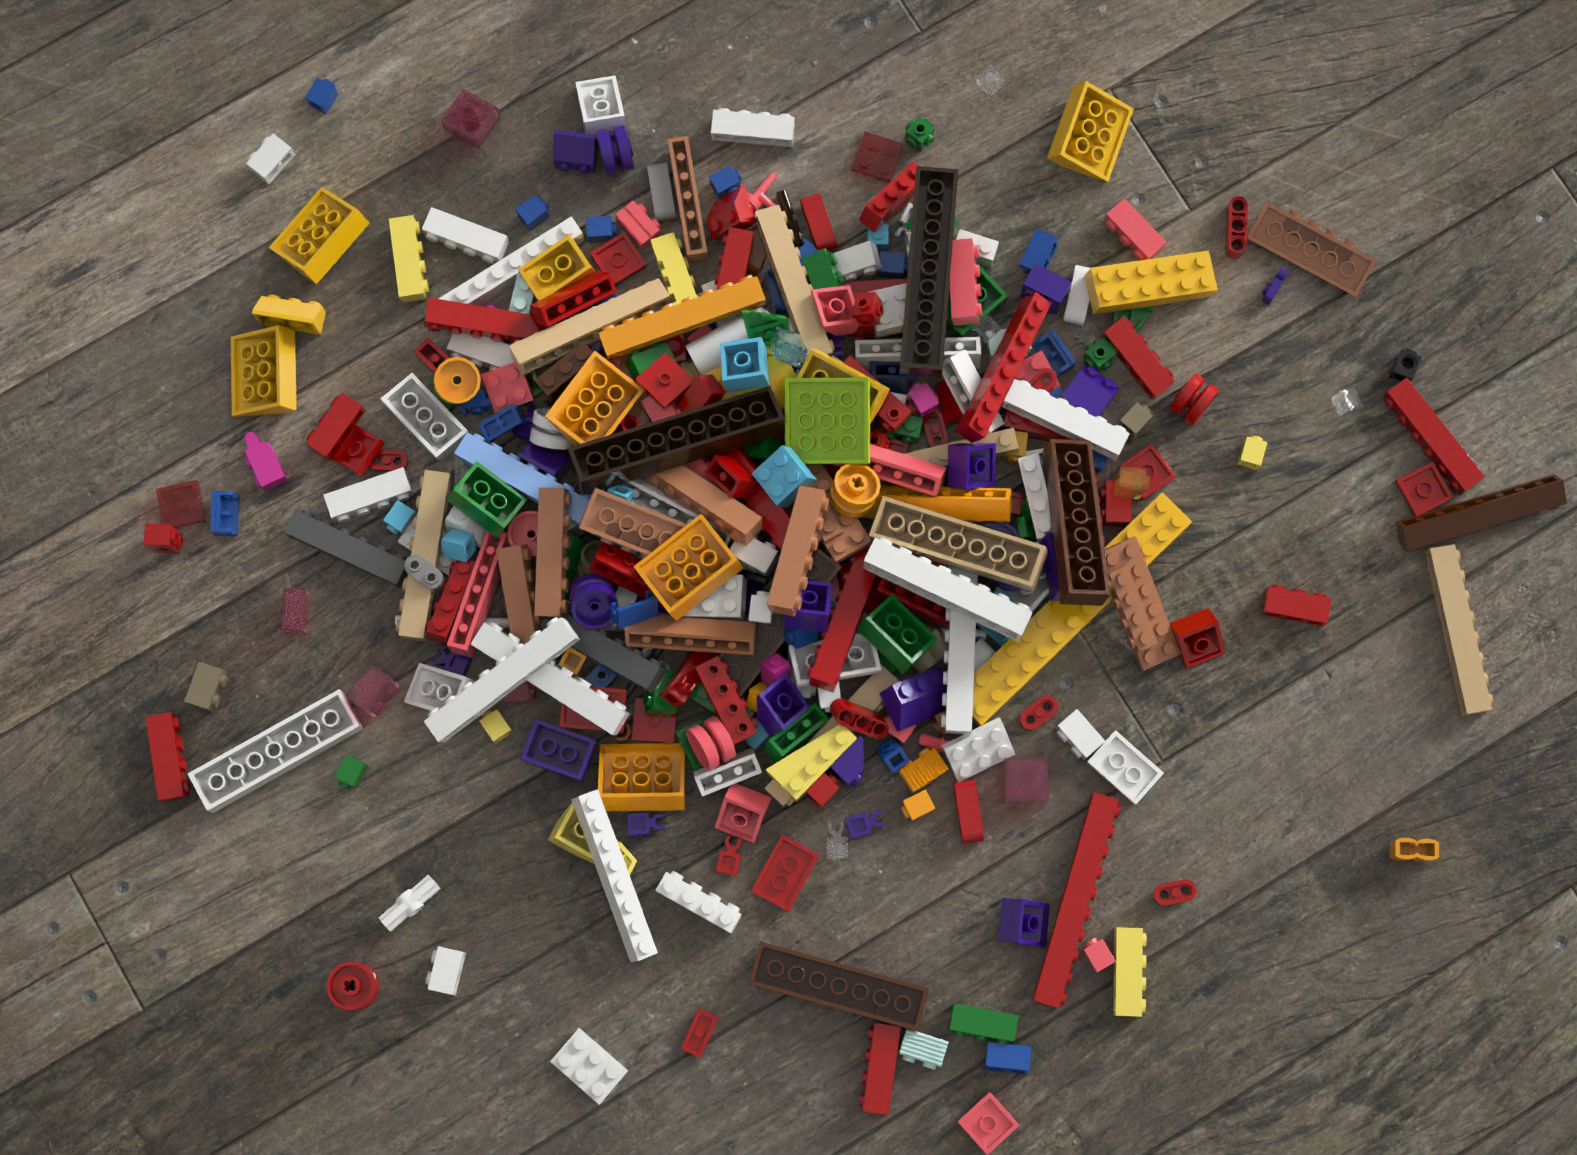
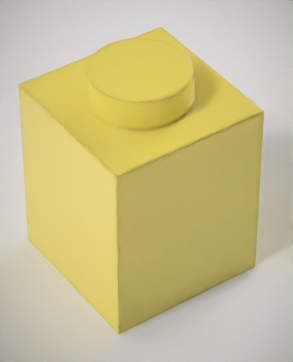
M1247 436L1243 442L1237 465L1258 470L1262 464L1267 442L1262 441L1263 439L1258 436Z
M490 709L482 715L483 719L480 720V723L495 744L513 733L498 709L494 711Z

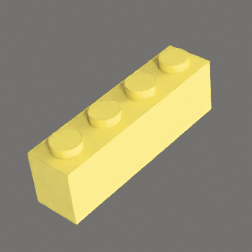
M413 215L390 218L389 225L399 298L402 303L425 300L426 292H429L428 281L424 280L423 273H426V264L424 260L421 261L420 253H424L422 241H419L418 234H421L420 222H416Z
M1114 928V959L1116 962H1114L1113 1016L1142 1017V1012L1146 1010V1000L1142 999V990L1146 989V977H1142V968H1146V955H1143V946H1146V933H1143V928Z

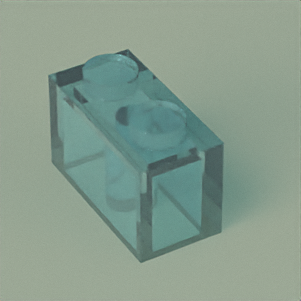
M778 326L776 327L769 342V347L775 359L799 368L801 363L805 362L808 355V349L800 334Z

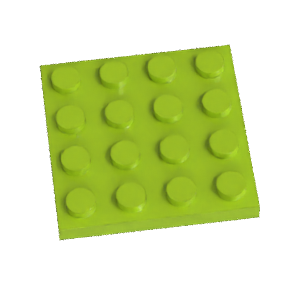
M870 377L785 378V446L791 447L804 464H869Z

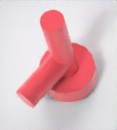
M770 173L753 194L747 193L753 213L759 210L761 203L767 208L776 205L764 195L766 190L776 180L775 174Z

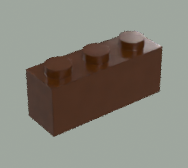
M582 341L534 380L537 388L549 402L566 389L591 356L592 350Z

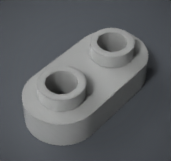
M412 555L406 559L404 567L411 577L428 589L435 590L441 587L444 577L440 570L419 555ZM414 562L419 563V566L416 569H412L411 567L412 563ZM434 574L435 580L429 581L428 577Z

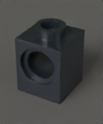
M1402 349L1396 357L1389 377L1398 381L1408 378L1411 382L1422 357L1413 350ZM1402 361L1408 362L1410 369L1404 368Z

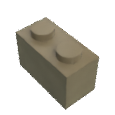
M1138 402L1118 423L1119 426L1126 429V432L1130 433L1127 438L1130 444L1148 426L1153 417L1150 414L1151 410L1146 405H1140Z
M198 662L184 702L213 712L214 708H217L220 703V691L227 684V672L223 669Z

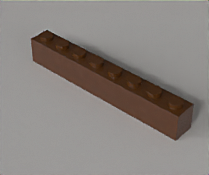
M1553 474L1396 521L1399 544L1407 551H1417L1426 545H1437L1440 541L1446 539H1457L1460 535L1466 533H1477L1483 528L1497 527L1503 522L1517 521L1520 517L1537 515L1540 511L1547 509H1557L1560 505L1567 504L1564 481Z

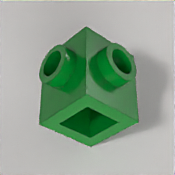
M919 116L915 121L911 120L905 128L906 142L920 152L926 146H930L935 139L933 124Z
M1103 337L1097 343L1093 341L1085 348L1084 363L1088 367L1095 368L1098 372L1101 369L1105 371L1113 364L1112 360L1116 358L1118 352Z

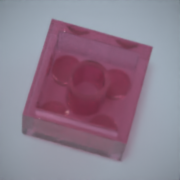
M463 88L441 122L444 130L479 150L500 119V114L497 107Z
M372 664L346 698L372 718H375L376 715L380 716L385 710V703L388 699H393L399 691V684Z
M1013 758L1003 760L1004 804H1046L1049 801L1048 758Z

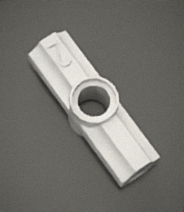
M427 875L412 889H408L396 899V903L379 917L380 921L392 932L408 917L410 918L423 908L424 903L432 898L441 888L430 875Z

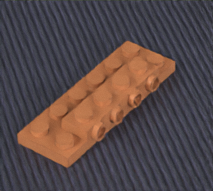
M1267 201L1247 239L1356 297L1377 260L1355 249L1357 244L1347 239L1344 242L1338 240V234L1327 229L1326 233L1318 229L1320 225L1310 219L1308 222L1300 219L1301 214L1290 210L1288 213Z
M805 464L817 479L810 487L825 490L826 496L829 498L828 494L833 480L822 464ZM829 501L828 509L823 512L822 516L824 518L823 528L821 531L818 530L817 538L818 543L821 541L833 562L837 564L871 545L872 540L858 518H849L839 514L834 510Z
M594 487L578 527L600 536V540L612 545L613 542L621 544V549L630 553L633 552V549L641 552L640 556L645 558L687 524Z
M1133 536L1106 548L1105 556L1109 587L1113 597L1111 601L1114 608L1119 612V623L1126 630L1128 646L1133 649L1140 669L1144 671L1180 655V650L1137 538Z

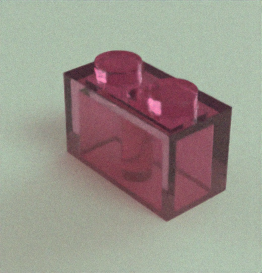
M283 588L281 630L286 634L308 633L310 593L305 588Z

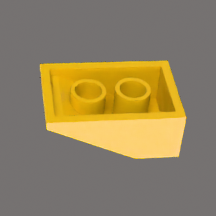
M569 234L518 269L538 301L595 273Z

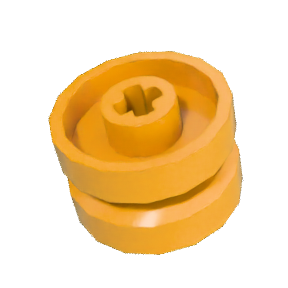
M453 357L445 360L438 366L434 373L433 385L435 392L442 400L451 404H461L469 401L476 395L480 388L481 378L479 370L471 361L466 358ZM456 376L460 377L459 380L461 381L458 385L453 382V378Z
M846 464L837 471L828 494L830 504L839 514L849 518H858L866 515L873 507L881 487L879 477L873 469L864 464Z

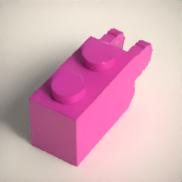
M247 432L244 438L248 449L244 450L247 455L244 459L248 468H253L255 472L253 479L257 487H262L265 491H268L287 482V476L274 448L267 442H261L255 433Z

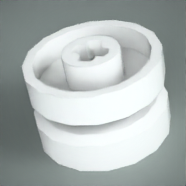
M550 409L534 410L532 423L536 427L531 428L530 441L546 448L566 450L573 446L544 417Z

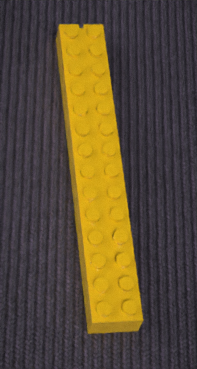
M1162 492L1105 549L1134 536L1137 538L1146 564L1149 566L1190 526L1192 521ZM1111 591L1110 596L1102 606L1069 605L1051 600L1029 620L1019 642L1009 639L974 673L972 721L978 727L987 723L1112 602Z

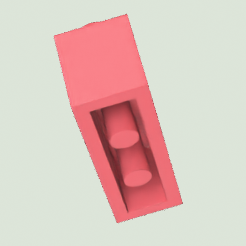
M1125 198L1105 216L1106 227L1111 232L1115 231L1121 243L1126 247L1129 246L1139 261L1153 259L1164 249L1167 243Z

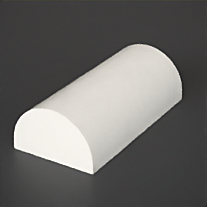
M759 306L750 310L762 312ZM742 315L685 345L701 375H705L721 366L720 343L748 339Z
M413 373L409 374L381 398L382 403L437 460H442L452 454L468 432Z
M856 633L839 680L881 673L882 669L877 649L861 633ZM824 639L799 649H795L792 645L788 646L791 674L796 688L809 686L810 677L807 676L810 664H815L817 659L814 657L818 645H822Z

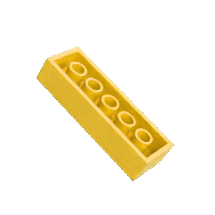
M1209 251L1093 267L1084 275L1093 315L1210 298L1218 290Z

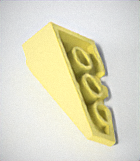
M571 802L556 822L548 841L594 864L573 803ZM617 840L630 876L637 860Z

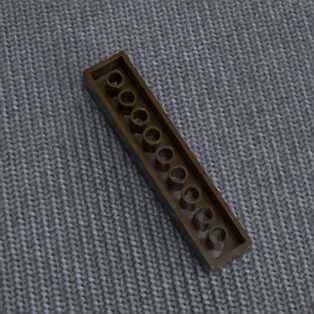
M916 167L899 374L942 376L958 169Z
M771 386L569 447V459L584 496L591 494L594 487L600 490L607 489L784 434L785 418Z

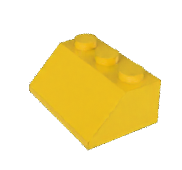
M268 295V297H260L252 310V314L262 326L273 327L280 325L299 332L321 335L326 311L318 302L309 301V303H302L299 299L295 298L284 300L276 295Z

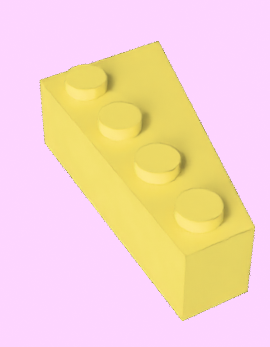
M673 232L651 239V246L665 288L670 295L671 304L682 303L681 300L687 297H693V299L700 297L694 290L696 284L693 275L689 276L687 271L690 268L686 256L682 257L680 250H683L680 238L676 239Z
M839 724L767 768L766 773L798 802L806 793V790L823 773L830 769V766L857 740V737L846 727Z

